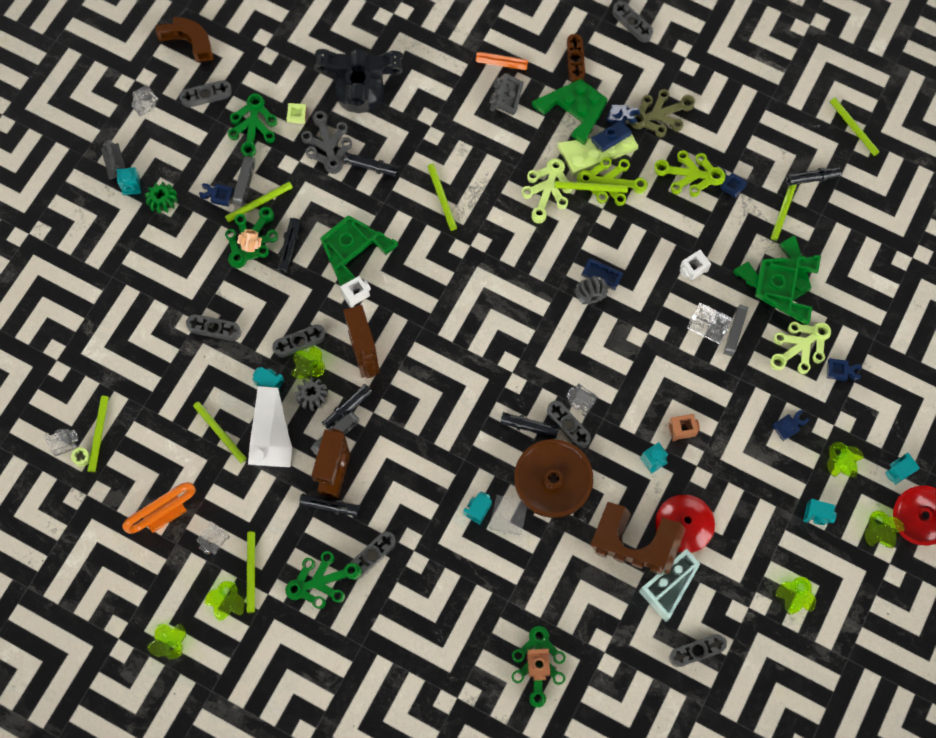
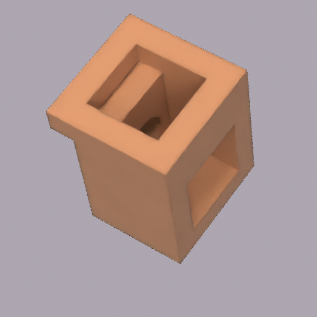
M694 414L672 417L668 422L672 441L695 437L698 431H700L699 421L695 419ZM685 426L687 430L682 431L681 427Z
M549 649L528 650L529 677H533L534 681L546 680V676H550ZM537 661H541L543 663V667L537 668L535 666V663Z

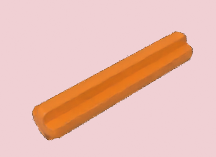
M477 52L476 62L521 70H526L528 66V60L484 52Z

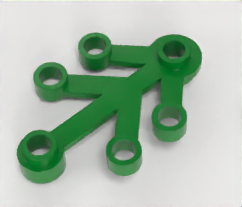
M251 94L247 99V105L230 115L231 122L235 125L239 124L235 128L228 130L230 140H237L239 134L248 128L247 141L241 146L244 157H254L256 154V147L254 145L256 128L264 135L267 143L275 141L274 132L269 131L258 119V111L266 118V123L269 127L277 125V118L264 107V98L259 94ZM250 112V117L241 123V117Z
M263 207L259 211V219L252 228L258 234L265 223H270L274 220V212L270 207ZM238 214L235 216V222L239 226L240 233H244V230L247 229V220L243 214ZM238 219H244L242 222H238ZM228 229L225 232L232 251L228 257L229 264L232 267L242 268L248 260L259 257L265 258L269 255L268 247L265 245H261L254 252L244 251L241 247L239 249L236 242V231ZM270 230L267 232V235L260 236L259 238H262L261 244L268 242L274 243L279 237L275 230ZM230 233L234 234L233 237H228ZM272 234L276 235L274 238L269 237ZM262 249L266 250L265 253H260ZM238 256L241 257V258H240L239 260H237V261L234 260L235 257H238Z
M325 551L321 555L322 561L312 580L305 582L310 570H313L316 564L313 559L305 558L302 561L303 568L296 580H292L286 585L285 592L287 597L292 600L303 598L312 603L315 608L322 609L326 605L325 599L321 596L315 597L307 592V590L315 588L332 597L333 601L341 603L345 599V594L341 590H334L325 584L346 577L356 580L361 576L362 569L356 563H349L345 566V569L324 576L328 566L334 561V555L329 551ZM330 554V560L325 561V556ZM311 561L312 565L307 568L306 563ZM351 567L355 568V572L353 574H349V569ZM294 586L298 587V591L296 593L292 592V588ZM337 593H341L339 600L335 599ZM318 599L322 600V604L320 606L316 605V601Z
M542 626L532 628L529 633V641L512 654L513 661L520 663L524 660L528 650H531L533 647H535V650L543 649L544 647L549 649V653L553 656V661L556 664H562L566 659L565 654L562 651H558L550 643L549 632ZM536 633H541L543 638L541 640L536 639ZM515 653H521L522 659H515ZM561 654L563 660L557 661L555 656ZM537 661L535 663V666L537 668H542L543 663L541 661ZM528 662L520 670L513 672L512 681L514 683H521L528 674ZM549 663L550 676L553 678V682L556 685H562L565 681V675L562 672H558ZM516 673L521 674L522 679L520 681L514 679ZM561 675L563 678L562 682H557L555 676ZM534 681V692L529 697L530 704L535 708L542 707L546 702V696L542 692V681ZM540 695L542 701L540 703L535 702L534 696Z

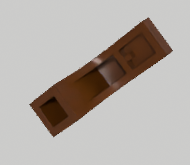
M173 17V24L155 25L159 41L186 40L192 44L196 62L214 60L209 37L202 26L195 21L187 18Z

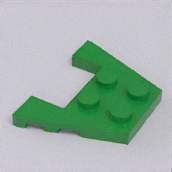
M580 79L534 100L532 107L545 115L558 104L582 122L572 132V137L585 145L588 136L594 129L596 121L607 104V98Z
M349 215L320 237L340 286L356 278L345 265L370 244L374 243L385 255L398 246L396 240L384 236L379 231L376 232L369 228L368 225Z
M795 236L780 243L779 247L788 259L802 256ZM749 261L734 269L733 272L736 276L746 280L749 286L757 287L758 274ZM798 270L793 300L809 292L812 288L806 271Z
M800 256L793 259H763L760 265L755 297L801 323L808 325L810 323L812 307L793 303L798 270L817 274L821 256Z

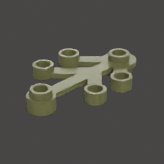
M662 89L659 91L658 99L652 112L645 114L647 107L652 105L653 98L650 95H644L639 108L640 115H633L640 122H629V124L634 129L645 127L655 131L658 137H664L667 128L665 125H657L650 122V120L655 119L672 126L674 131L679 132L683 128V121L666 115L680 110H692L695 105V98L691 95H684L681 98V102L662 108L664 102L669 98V92L666 89Z

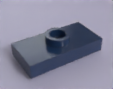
M619 121L593 136L591 141L600 151L604 152L631 136L632 132L625 124Z
M589 258L581 276L585 278L601 277L604 279L607 287L615 291L623 273Z

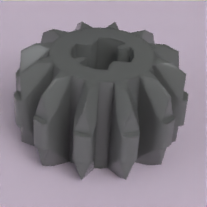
M595 276L581 280V283H578L575 289L577 299L584 305L602 301L603 298L607 297L608 287L604 279Z
M311 377L309 379L310 382L307 383L303 379L304 385H297L299 391L295 392V396L298 397L297 403L302 404L303 409L309 406L310 410L313 411L314 406H317L319 409L321 408L320 402H327L324 397L328 396V391H325L327 387L325 384H321L320 379L314 382V379Z

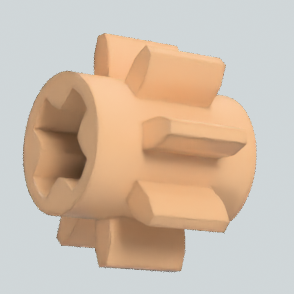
M246 229L244 233L241 232L238 235L237 243L241 244L242 250L254 252L255 249L261 246L262 238L258 237L257 231Z

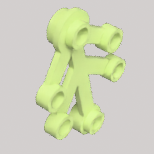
M551 159L548 161L547 167L539 171L531 170L528 172L527 179L530 183H535L539 178L549 175L546 181L532 187L525 186L522 189V196L526 199L543 190L538 207L532 211V220L535 223H543L546 220L547 213L545 208L550 193L554 196L559 209H565L568 205L567 198L561 195L558 188H554L556 176L559 181L571 182L567 180L563 173L565 165L560 159ZM562 189L567 194L573 191V189ZM528 190L531 193L525 194L524 191ZM564 201L566 204L561 205L559 202ZM536 212H542V215H537Z
M792 322L788 326L790 334L795 335L798 332H803L811 335L804 338L785 335L782 332L775 334L773 338L775 344L790 343L797 345L784 354L773 355L770 360L771 368L777 371L782 370L789 359L802 351L798 371L801 374H806L811 368L809 364L811 344L816 341V352L812 356L813 362L817 364L822 363L825 359L824 342L830 337L831 329L828 324L823 322L816 323L814 326ZM791 326L797 327V330L794 331ZM818 330H822L824 334H819ZM777 336H781L783 340L779 341ZM816 355H820L822 359L818 360ZM774 361H778L780 366H776ZM801 365H805L807 370H803Z

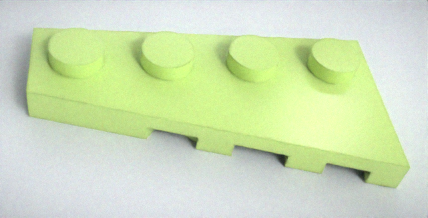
M633 135L604 152L600 151L592 143L591 138H587L585 145L577 140L557 144L572 176L577 175L582 170L596 167L600 164L603 157H609L613 160L638 150V144Z

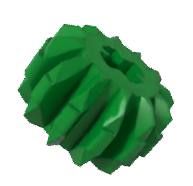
M162 181L159 186L155 183L154 188H148L149 192L145 193L146 204L150 206L153 212L157 210L161 214L163 210L168 213V208L174 209L173 203H177V193L170 184L166 185Z

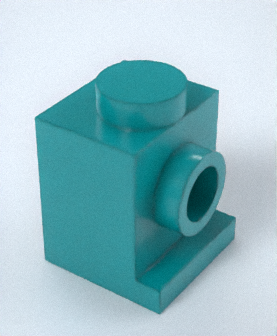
M136 168L117 169V183L122 190V195L140 194V176Z
M258 367L253 373L252 380L256 386L273 387L279 390L285 382L281 374L277 376L270 368L266 370L263 367Z
M658 442L644 451L640 459L650 473L653 474L668 463L666 461L668 453Z
M907 452L900 459L890 464L891 468L885 474L896 485L915 473L920 467Z
M482 491L477 494L476 498L472 496L467 505L469 509L464 508L463 515L480 525L492 505L490 496Z
M811 499L806 505L803 522L807 523L809 520H813V523L818 525H825L829 522L834 523L837 512L834 511L835 505Z

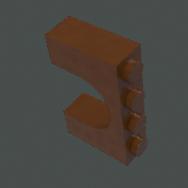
M363 305L345 309L343 312L348 326V334L361 378L375 377L377 373H380L376 347Z
M338 429L324 430L311 474L313 481L319 482L317 489L319 495L335 499L339 498L350 459V451L345 434Z
M607 502L591 542L595 553L602 557L612 556L614 560L625 563V561L631 562L633 566L643 569V567L650 568V571L659 575L662 572L669 574L686 531L683 525L679 522L662 518L657 533L648 546L638 550L628 549L623 545L622 538L631 513L625 506Z

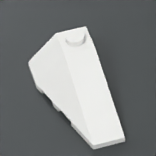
M258 386L248 464L291 467L292 444L288 434L279 390L273 387Z

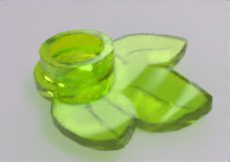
M312 346L309 352L300 350L293 354V361L297 365L290 373L293 377L306 379L309 376L318 377L324 373L325 364L322 361V352L318 347Z
M835 442L829 448L830 458L827 461V467L833 477L838 476L841 472L846 476L856 477L858 471L856 461L862 460L864 455L856 447H847L842 442ZM835 450H840L841 455H837Z
M875 511L869 516L870 525L865 530V539L869 546H873L879 541L885 547L894 548L896 533L903 531L905 528L898 518L888 517L883 511ZM881 518L882 524H877L875 519Z
M798 577L793 582H784L776 590L775 595L785 599V609L789 615L799 612L802 608L812 612L816 605V598L811 592V582L805 577ZM799 584L804 586V591L798 589Z
M231 581L222 582L217 589L211 590L206 595L205 605L213 606V612L218 621L224 620L231 612L237 615H242L244 612V599L238 594L235 583ZM224 588L230 589L229 595L224 593Z
M166 624L157 625L154 632L156 640L147 644L149 652L156 657L165 655L169 659L181 656L183 652L182 642L186 637L183 625L178 624L173 629Z

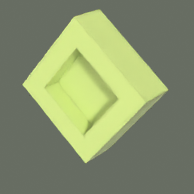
M288 103L287 123L305 124L307 105Z

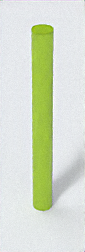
M836 98L831 99V105L872 155H877L880 151L840 102Z
M429 164L427 168L451 231L456 230L457 226L434 164Z
M554 181V188L628 192V185Z
M287 182L226 215L225 218L229 223L235 219L236 215H244L293 187L290 182Z
M797 184L789 186L771 235V239L777 241Z
M101 396L88 465L89 472H96L108 396Z
M199 401L193 405L196 411L240 463L245 462L247 458L202 404Z
M247 532V613H254L255 532Z

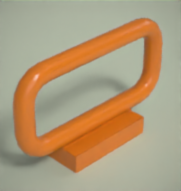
M190 482L176 486L127 518L122 525L123 530L133 534L148 526L152 533L156 532L187 512L182 503L195 494V486ZM143 518L142 521H140V522H138L137 524L133 525L134 523H136L137 521H139L140 519Z

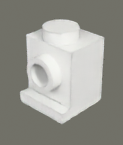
M698 250L681 262L680 273L684 278H689L692 281L704 272H708L711 263L703 252Z
M360 276L340 286L341 294L350 308L370 296L369 291L371 288L366 280L363 281Z

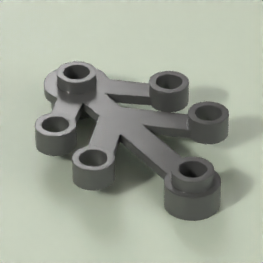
M317 111L313 115V121L319 127L323 141L313 137L310 131H304L301 134V138L304 143H309L325 151L327 157L317 153L316 148L312 146L306 149V156L309 159H315L324 164L327 172L337 174L343 167L342 158L352 148L351 139L343 138L341 140V148L334 155L333 150L343 134H346L348 131L347 124L339 122L336 126L337 131L330 140L326 127L328 123L327 114L323 111ZM345 142H349V143H350V144L347 145V146L344 145ZM310 151H314V154H312V155H310V154H308V153H309Z

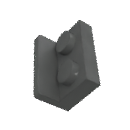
M506 73L497 78L494 83L495 91L490 98V110L494 111L498 108L514 115L517 111L524 82Z

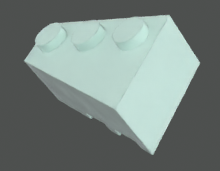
M688 549L675 558L669 574L663 572L661 575L657 574L639 591L665 622L672 616L677 604L700 566V563Z

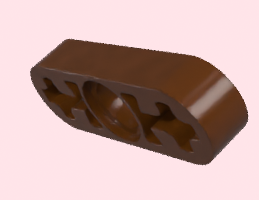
M571 34L567 38L566 43L568 75L570 81L575 82L580 79L584 80L585 62L583 39L578 34ZM572 41H576L577 44L576 49L574 50ZM577 55L581 60L574 62L571 60V57ZM575 68H578L579 76H576Z

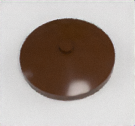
M558 439L543 440L530 446L520 456L515 468L514 485L518 497L529 510L540 516L561 518L571 515L585 504L593 487V470L586 455L575 445Z

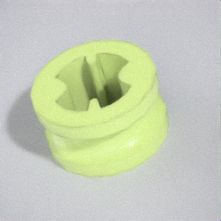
M76 448L71 453V460L77 466H86L89 464L90 453L85 448ZM81 453H83L85 459H81V461H79L77 456L78 454L81 455Z

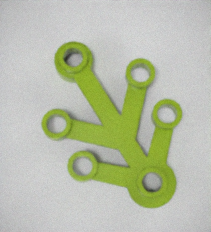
M684 150L678 153L677 159L680 163H684L687 168L669 166L668 162L663 159L656 161L654 165V171L659 176L666 174L687 176L671 184V192L673 194H680L683 187L701 178L704 179L697 185L693 184L689 188L690 196L697 197L701 190L711 184H722L726 177L725 172L721 168H714L710 164L704 153L697 154L695 162L697 165L703 166L706 171H700L689 158L688 152Z
M603 157L600 164L590 171H580L576 179L577 182L628 185V188H632L637 194H643L648 186L647 181L643 178H637L635 181L615 178L621 172L629 169L630 163L627 159L620 160L619 165L605 176H596L602 170L611 167L612 161L609 157ZM607 161L609 165H604L603 162ZM625 163L627 164V167L624 168L621 166V164ZM588 176L589 180L585 181L582 177ZM642 182L644 186L639 187L637 183ZM591 191L598 203H606L608 199L606 192ZM608 192L614 198L616 205L622 206L625 204L626 196L624 194ZM603 195L605 196V199L601 200L599 199V196ZM621 197L624 201L619 202L617 198Z

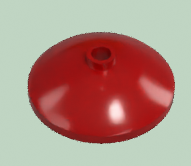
M912 487L903 492L894 505L893 521L895 527L903 538L913 544L921 546L936 544V488ZM925 511L930 514L928 519L923 518Z
M683 494L669 498L661 505L655 519L656 531L662 518L673 520L683 525L686 531L678 549L679 553L686 549L690 553L703 549L710 542L715 531V519L711 509L704 501L692 495ZM684 518H689L691 523L686 524Z

